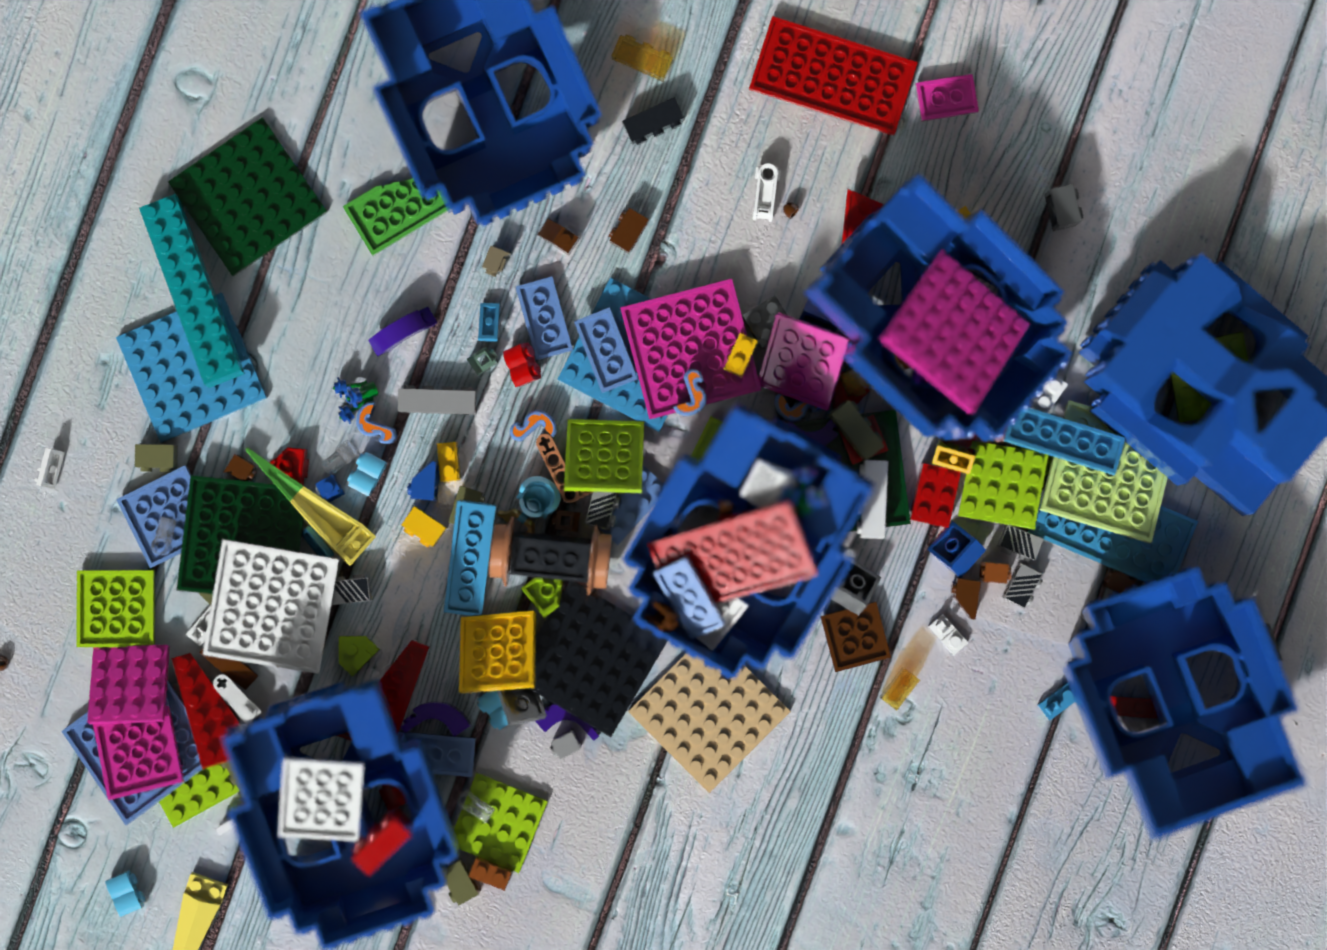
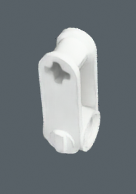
M767 163L764 165L759 164V167H756L755 178H757L753 220L761 218L772 222L777 181H780L781 174L778 166ZM766 169L771 170L773 177L770 179L765 178L763 171Z
M222 674L214 679V688L235 710L244 723L256 719L262 713L228 676ZM221 679L223 681L227 679V682L225 683L227 685L226 688H219V681Z

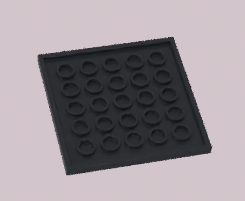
M569 581L561 594L560 606L549 614L536 636L535 687L528 689L611 738L668 640L664 637L659 638L652 633L653 631L647 627L642 628L635 623L636 621L633 620L634 616L594 592L588 595L587 588L575 581Z

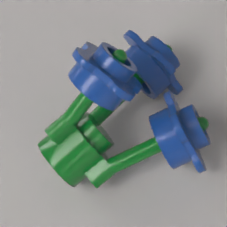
M337 377V382H334L333 390H335V394L339 393L340 398H342V395H345L346 401L353 405L351 409L347 405L344 407L339 406V419H342L343 422L348 421L349 424L355 418L352 414L363 404L373 401V397L378 396V390L373 381L369 383L363 381L361 383L346 384L345 379L340 380Z
M801 466L799 469L793 470L797 481L801 482L800 490L784 487L782 489V496L779 497L780 503L790 500L797 517L810 514L812 507L825 506L828 502L825 499L826 492L823 488H808L807 499L803 497L805 484L810 483L812 477L817 476V472L812 471L809 466Z

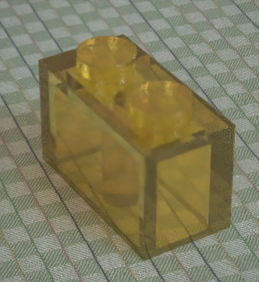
M902 667L879 698L897 711L920 679Z

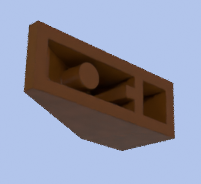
M204 648L199 652L213 666L245 690L259 676L243 661L203 655Z

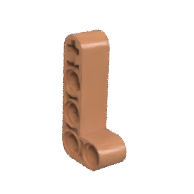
M548 434L539 435L536 439V445L564 501L573 503L592 494L593 492L575 491L576 496L574 499L569 500L566 498L564 482L557 480V474L562 471L565 472V462L554 439ZM542 438L550 439L548 446L550 449L554 447L555 451H550L545 455L544 452L547 449L544 445H540ZM553 454L559 457V462L556 465H551L548 461L549 457Z

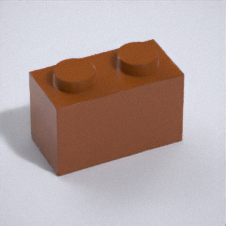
M980 562L979 581L1007 584L1008 580H1011L1012 569L1009 568V564Z
M476 857L469 877L505 891L513 870Z

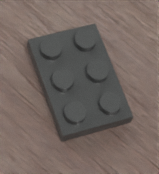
M528 688L497 690L509 726L546 718L547 715L540 695Z

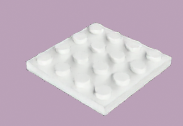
M284 758L279 836L358 841L364 763Z

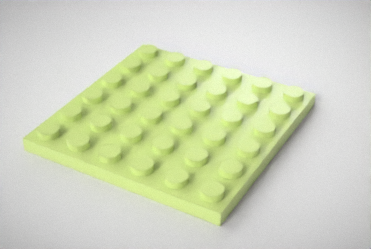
M1071 400L1067 401L1064 419L1115 434L1090 412L1092 407ZM1125 441L1115 475L1053 457L1040 510L1139 541L1151 543L1168 477Z

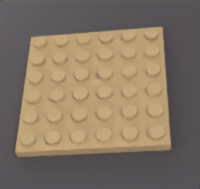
M687 653L628 710L708 793L791 712L745 665H743L735 679L732 677L726 678L720 673V670L715 667L709 668L703 663V660L698 657L692 658Z

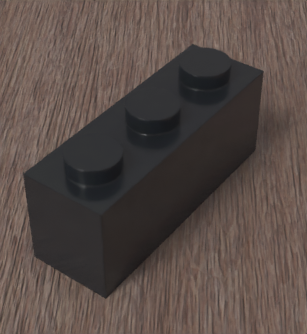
M675 97L623 120L622 124L631 144L636 143L640 145L647 141L646 138L650 136L658 137L664 134V130L670 127L671 129L680 127L684 117Z

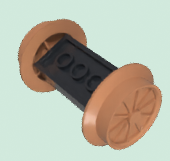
M512 517L508 524H495L490 556V577L502 578L505 587L508 586L510 575L587 582L588 580V595H590L594 588L606 589L612 535L600 534L597 526L594 527L593 541L588 538L515 531V518Z

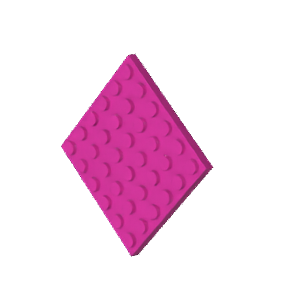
M941 250L880 340L971 414L977 408L1030 324Z
M732 279L620 308L649 420L676 413L673 407L691 402L684 380V375L689 369H696L703 376V382H698L697 385L706 393V405L761 391L752 355L742 377L724 370L739 334L742 333L747 336Z

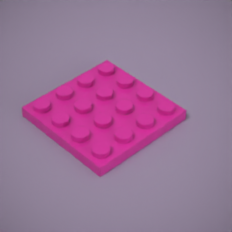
M777 313L758 378L760 387L828 411L843 366L844 358L842 355L848 349L850 337L782 313Z
M167 644L93 647L87 723L165 722L170 646Z
M166 706L165 722L93 724L108 800L185 782L169 706Z

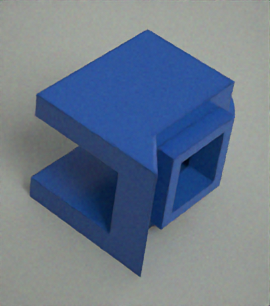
M331 475L315 483L322 498H325L329 503L345 495L336 475Z

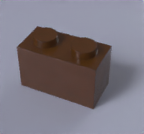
M631 208L627 212L624 210L618 219L621 221L617 228L613 227L608 236L611 238L609 240L611 244L628 254L631 253L649 223V219Z

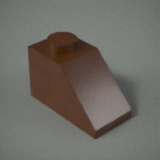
M550 219L546 220L537 234L568 256L579 242L578 236Z
M956 578L955 582L952 581L951 584L953 598L969 619L976 620L981 582Z

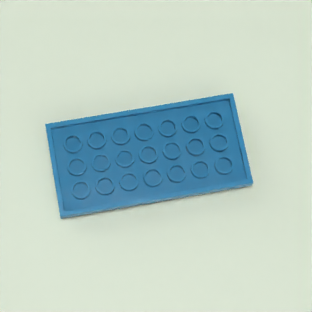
M1161 506L1152 542L1146 543L1041 511L1039 507L1035 530L1027 529V532L1102 565L1118 570L1128 576L1147 582L1153 579L1158 581L1162 576L1173 573L1174 576L1177 574L1199 521Z

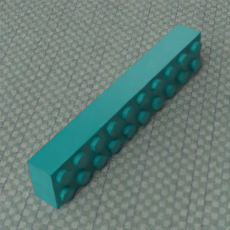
M173 194L140 207L139 210L204 385L211 388L244 375V369L181 200Z

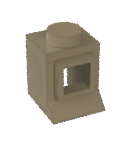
M490 246L482 268L486 270V274L496 277L497 274L499 275V272H503L507 262L506 258L512 255L509 252Z

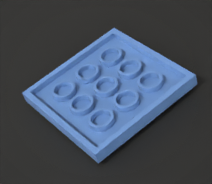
M187 465L116 499L150 568L181 554L191 476Z

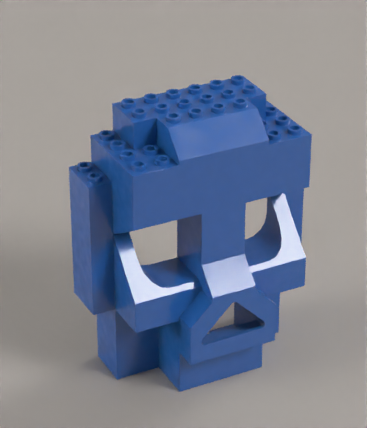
M392 0L380 6L378 4L360 12L363 24L389 78L372 86V90L422 198L426 197L429 200L437 196V191H439L448 213L453 212L456 215L464 211L466 205H468L476 224H482L484 227L493 223V218L497 216L499 219L505 218L512 214L511 210L515 208L518 212L527 208L531 201L538 203L546 199L548 193H551L553 196L565 190V185L570 184L572 187L583 182L582 178L586 174L579 159L590 153L591 148L594 146L587 128L598 124L602 114L553 6L535 14L529 0ZM480 33L482 36L470 70L467 73L429 58L430 53L472 34ZM516 64H529L541 73L550 89V98L548 104L540 111L515 121L494 74ZM456 92L478 139L458 148L445 150L437 147L432 141L424 124L423 111L434 100Z
M919 174L906 180L880 209L866 217L821 266L820 270L822 273L804 291V294L850 337L848 349L842 357L924 437L937 436L941 441L970 438L975 433L983 441L1001 439L1007 432L1005 429L1019 419L1018 415L1022 410L1025 411L1031 406V400L1044 391L1045 388L1043 386L1047 382L1055 379L1057 376L1056 372L1060 367L1063 368L1069 363V357L1073 354L1058 339L1066 331L1065 327L1069 322L1054 307L1062 301L1061 296L1065 292L983 210L975 212L964 219ZM941 250L970 274L978 276L997 288L996 296L1030 324L977 408L971 414L930 380L924 384L916 382L900 367L896 361L895 351L880 340ZM898 262L901 273L902 302L899 305H878L867 293L893 264Z
M1201 253L1196 257L1193 255L1173 270L1162 260L1156 263L1151 262L1149 266L1147 265L1141 271L1142 277L1140 276L1128 287L1130 291L1128 290L1116 301L1118 305H1115L1104 315L1106 320H1103L1101 323L1099 322L1093 328L1092 332L1094 334L1086 337L1080 344L1082 348L1078 353L1094 365L1085 374L1087 378L1084 382L1100 395L1091 403L1093 407L1090 409V412L1115 434L1125 437V442L1147 459L1161 473L1165 474L1177 486L1188 483L1195 476L1241 516L1254 514L1278 484L1289 482L1295 477L1327 438V375L1302 355L1310 346L1306 342L1309 335L1221 261L1214 264ZM1229 313L1235 316L1254 334L1256 341L1255 351L1246 363L1236 359L1206 333L1220 314ZM1172 372H1175L1211 403V406L1193 426L1179 425L1155 412L1154 402L1156 394ZM1276 388L1289 401L1265 430L1259 434L1256 431L1253 391Z
M737 402L702 462L684 453L622 558L628 567L639 569L627 589L631 591L630 594L635 598L644 599L633 620L636 621L635 623L642 628L647 627L652 630L655 636L659 638L664 637L669 640V643L675 648L681 647L686 650V653L692 658L698 657L703 660V663L709 668L715 667L720 670V673L726 678L732 677L735 679L746 660L754 668H762L764 670L775 650L778 651L781 657L793 660L854 560L855 552L840 543L873 491L874 482L840 463L841 455L775 416L770 422ZM757 459L789 470L792 474L794 469H799L801 466H809L812 471L817 472V476L812 477V481L805 484V498L807 499L808 488H823L826 492L825 499L828 502L825 506L812 507L810 514L797 517L819 572L816 576L798 580L791 594L785 597L773 595L765 590L740 596L749 605L713 651L697 638L691 639L686 629L682 627L683 624L679 618L677 619V627L670 632L660 631L645 618L646 615H656L658 609L653 606L654 602H666L667 606L674 611L653 574L657 568L647 546L649 541L678 533L681 524L690 510L700 504H709L719 509V500L727 499L733 503V511L731 513L762 509L740 494ZM798 481L795 488L800 490L801 482Z
M1192 566L1181 569L1175 576L1173 573L1162 576L1158 581L1153 579L1143 583L1138 589L1136 586L1126 589L1120 595H1118V592L1106 596L1107 598L1101 602L1097 599L1086 605L1082 613L1088 628L1079 631L1071 638L1072 641L1068 646L1073 659L1066 662L1067 665L1063 668V671L1105 779L1125 774L1150 841L1166 837L1234 810L1308 786L1280 718L1299 709L1254 598L1248 600L1247 597H1244L1234 602L1226 583L1220 584L1218 581L1206 587L1199 567L1193 569ZM1208 651H1220L1233 658L1237 686L1234 695L1229 701L1205 710L1185 659ZM1142 675L1156 710L1159 727L1136 733L1127 730L1120 723L1111 701V693L1118 683ZM1182 733L1220 751V754L1214 758L1172 773L1168 766L1170 757Z
M378 678L347 689L344 681L270 705L265 716L227 728L222 740L243 793L242 797L232 800L228 813L268 920L273 918L279 920L288 914L295 935H306L314 929L321 949L333 950L338 948L340 944L346 942L351 944L356 942L358 938L364 936L369 938L376 935L379 931H390L397 925H408L413 923L415 919H426L435 913L437 899L434 891L441 890L446 885L448 863L457 858L458 842L420 738L407 742L404 733L398 735ZM349 731L353 740L342 761L364 763L359 838L361 836L365 838L370 833L369 829L374 825L363 789L378 784L389 783L396 785L402 790L411 811L412 817L410 820L414 823L411 836L369 876L352 860L356 841L331 839L332 848L309 855L297 856L288 853L286 838L279 836L281 800L277 798L276 790H278V795L281 797L283 759L317 760L302 753L300 748Z

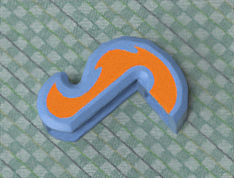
M689 369L684 375L691 402L673 407L675 412L682 416L695 415L702 411L706 405V393L697 385L698 382H703V376L696 369Z
M778 393L774 401L777 414L784 421L792 423L800 421L805 416L807 409H810L811 413H815L820 409L802 401L790 408L780 393Z
M377 402L363 404L357 413L356 425L358 430L370 437L380 435L378 439L380 443H394L397 439L395 428L371 421Z
M534 410L527 414L523 426H520L519 422H515L511 426L510 436L516 441H523L536 428L542 425L555 438L557 424L552 416L545 411Z

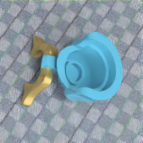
M541 476L529 477L521 484L520 492L516 497L519 499L522 513L518 509L513 508L509 511L500 510L497 515L507 523H509L511 517H514L526 525L528 528L526 532L535 533V524L529 517L536 519L543 517L546 519L560 504V492L557 486L549 479Z

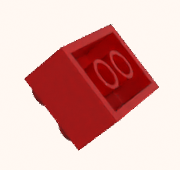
M922 463L911 506L910 520L949 528L961 472Z
M398 807L393 811L390 809L383 816L384 820L380 824L375 823L369 829L370 833L365 838L361 836L354 844L352 860L368 876L412 834L414 823Z

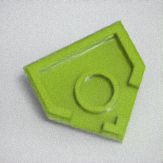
M535 577L521 589L545 618L560 606L564 580Z
M339 636V664L353 677L380 650L367 636Z

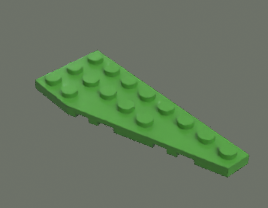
M413 178L388 185L376 186L342 206L372 256L447 212L439 191H437V196L429 200L426 197L422 198Z

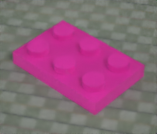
M973 74L915 84L921 122L979 112Z

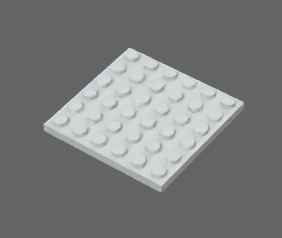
M223 539L203 655L319 674L339 559Z

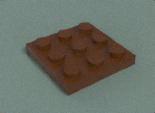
M877 602L868 603L867 607L859 615L845 609L820 616L835 672L891 658Z

